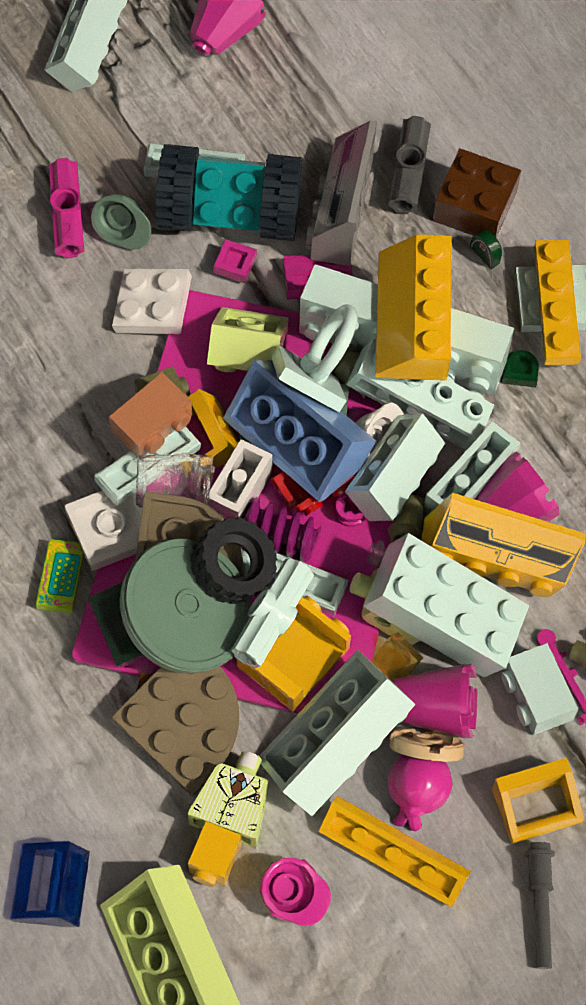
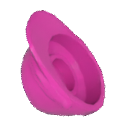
M294 857L281 858L271 863L261 877L260 894L263 903L270 910V915L281 920L290 921L300 926H312L323 918L330 906L331 891L328 884L305 859L299 860Z

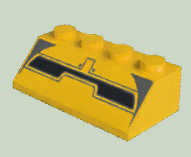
M451 493L425 517L421 541L481 577L484 576L497 580L498 584L505 587L517 586L530 590V593L535 596L549 597L566 586L586 542V533Z

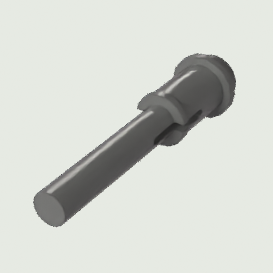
M533 842L528 844V850L524 852V856L528 858V891L533 892L536 968L551 969L549 892L554 890L552 885L551 857L555 856V851L551 850L550 843Z

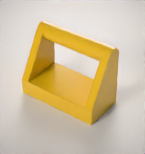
M201 389L196 390L188 398L192 401V416L197 414L214 448L195 462L190 456L179 463L188 479L226 464L239 443L231 426L223 419L225 414L216 396Z
M567 757L495 779L492 792L512 844L584 822L573 773ZM556 785L561 786L570 811L524 825H516L510 799Z

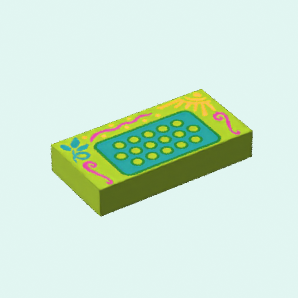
M49 539L36 601L38 610L73 614L84 559V553L79 543Z

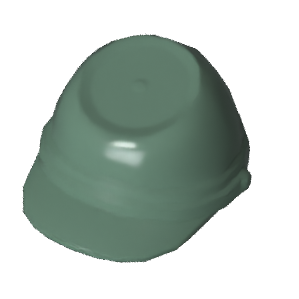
M112 194L102 197L95 203L91 213L92 226L96 233L107 243L131 250L140 249L147 244L151 234L150 221L143 213L141 205L135 199L123 194Z

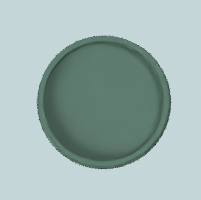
M170 539L156 543L143 551L126 573L120 593V610L123 624L138 650L156 665L173 672L187 674L212 670L225 664L235 656L230 650L250 618L248 611L251 607V602L249 599L243 603L240 601L237 604H230V602L226 601L222 603L217 601V598L207 595L204 588L200 587L196 582L198 580L193 575L191 569L193 568L191 554L194 551L192 548L196 541ZM219 552L218 563L222 571L230 577H242L233 563Z

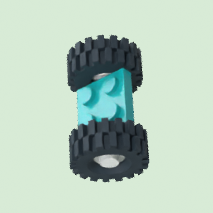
M163 145L156 186L155 217L157 228L191 231L193 225L260 231V238L294 241L299 209L302 157L268 154L265 167V162L200 156L198 147Z

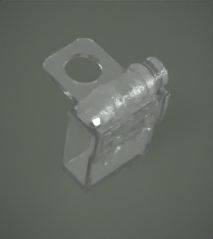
M193 453L137 455L136 505L143 508L145 491L189 497L208 505L213 473L215 472L213 456L196 455Z

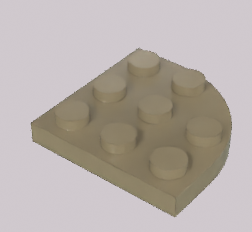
M145 491L136 558L150 546L165 540L189 539L197 541L202 533L225 518L211 506L196 499ZM232 543L223 545L219 552L233 563L243 577L245 575V561L242 547Z
M220 666L205 672L191 674L173 672L160 667L112 716V720L193 797L206 783L218 763L224 764L231 753L239 727V704L234 687Z

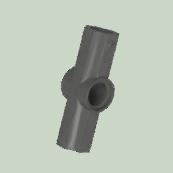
M411 116L408 119H403L389 198V207L393 208L396 213L408 214L409 212L417 211L431 123L427 122L424 117Z

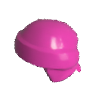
M402 755L394 763L388 777V792L391 799L400 807L393 819V823L396 826L402 827L408 823L411 830L416 832L422 828L420 816L431 813L446 803L453 786L451 772L446 762Z

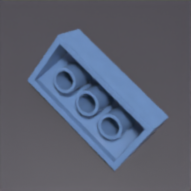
M272 360L253 361L223 417L229 425L251 444L271 453L272 462L318 501L325 500L361 469L376 442L373 437L341 411L337 412L279 380Z

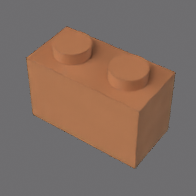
M162 372L109 416L111 432L140 460L147 453L153 454L159 450L164 444L165 438L174 430L179 432L187 426L192 416V401Z

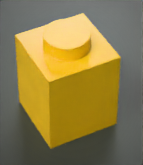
M205 821L188 861L189 873L194 874L193 879L209 887H214L215 883L225 886L242 845L241 834Z

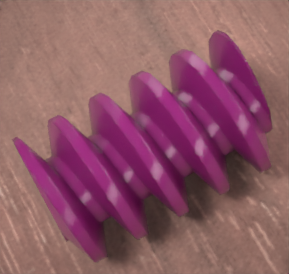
M256 497L246 513L245 521L256 523L257 527L267 533L269 540L273 541L274 552L280 553L286 546L288 557L293 558L300 550L301 562L306 563L309 561L319 538L321 526L317 530L314 529L313 517H309L304 525L300 524L299 512H296L290 520L287 519L286 507H283L275 515L273 514L274 503L269 502L264 510L260 509V498Z

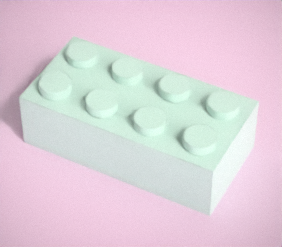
M408 533L388 545L363 607L458 663L473 664L477 674L487 677L507 667L529 605Z

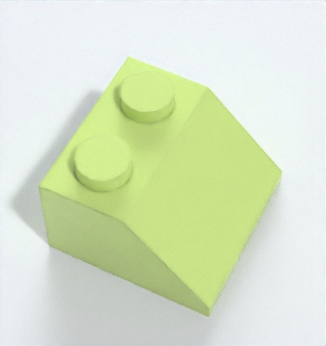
M222 307L212 323L207 364L214 365L219 371L234 372L236 369L249 371L254 360H272L271 355L278 345L284 346L289 318Z

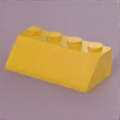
M416 234L379 251L375 378L447 381L451 361L452 236Z

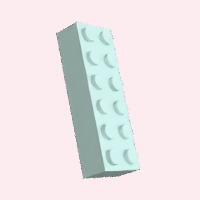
M315 264L300 299L299 333L314 340L318 331L333 311L342 305L349 304L355 307L358 319L348 348L350 347L353 351L361 352L373 338L376 339L378 284ZM451 308V361L448 376L456 384L467 387L471 391L494 396L507 362L514 328ZM341 325L334 332L329 343L333 344L335 342Z

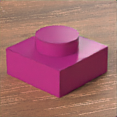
M225 239L213 266L214 273L245 283L257 257V249Z

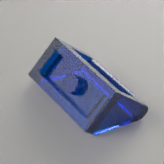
M70 841L23 843L21 845L10 921L58 927H79L90 851ZM35 855L53 857L46 910L27 911Z

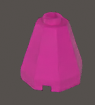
M198 0L190 31L191 40L194 42L192 46L205 56L209 54L219 55L261 23L266 15V11L262 10L264 7L261 0Z
M517 451L504 461L475 499L547 522L560 515L559 506L555 499L548 502L545 498L549 489L528 460L524 457L521 459Z

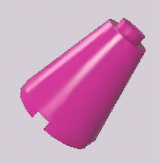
M461 664L392 679L391 681L415 703V706L408 712L407 717L401 723L464 739L473 738L474 735L471 729H476L478 691L477 688L470 686V678H477L475 666L473 664Z

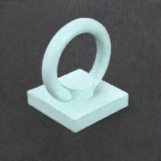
M345 304L333 311L318 331L309 352L305 353L303 358L280 345L276 347L271 355L279 380L337 412H340L347 400L338 378L330 373L343 357L354 335L358 319L355 307ZM341 325L335 342L324 359L321 360L329 340Z

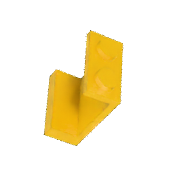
M309 596L301 597L295 607L298 612L287 631L276 639L261 667L254 668L237 659V667L292 712L350 649L351 635L346 625L337 618H332V620L321 612L318 603Z

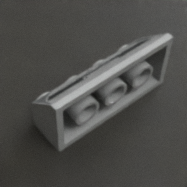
M370 120L336 137L333 151H326L324 170H328L327 175L321 174L318 194L322 195L321 200L315 199L312 219L316 220L315 226L309 225L306 245L312 246L311 260L351 265L372 169L377 121Z

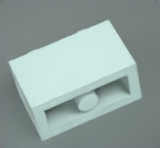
M548 643L511 656L507 667L501 673V678L506 691L509 694L513 692L518 702L516 711L522 725H528L532 735H536L573 721L578 707Z

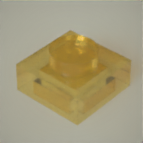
M397 632L391 634L373 657L372 662L392 680L409 676L424 657Z

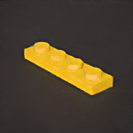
M535 240L534 255L545 365H579L581 352L569 240Z
M339 796L332 801L318 831L451 908L471 873L465 867Z

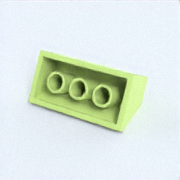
M180 865L147 869L100 905L141 1005H240Z

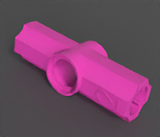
M59 158L49 164L50 203L53 217L55 253L64 258H75L85 251L78 164L68 158Z

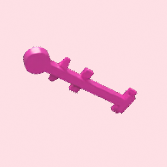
M543 629L537 635V644L541 646L548 643L567 686L583 712V715L577 718L581 726L586 723V699L573 678L578 673L575 668L569 670L563 658L567 654L557 650L555 646V633L549 629Z

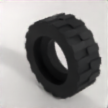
M232 517L225 518L198 537L200 539L194 543L192 548L194 551L191 554L193 575L196 576L198 580L196 582L200 587L204 588L205 593L210 597L217 598V601L222 603L226 601L230 602V604H237L240 601L243 603L266 589L265 587L272 582V576L277 570V553L274 552L272 540H269L267 533L257 527L256 523L245 521V518L240 517L237 519H232ZM237 544L246 551L250 559V568L245 576L234 578L222 571L218 563V553L223 545Z

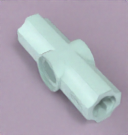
M290 557L283 561L268 588L258 595L248 611L250 618L230 650L235 655V658L254 668L261 667L276 639L287 631L297 615L298 610L295 607L314 576L310 571V567Z

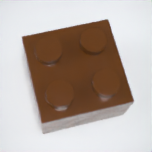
M459 148L436 198L433 221L472 236L485 229L497 238L516 196L522 170Z

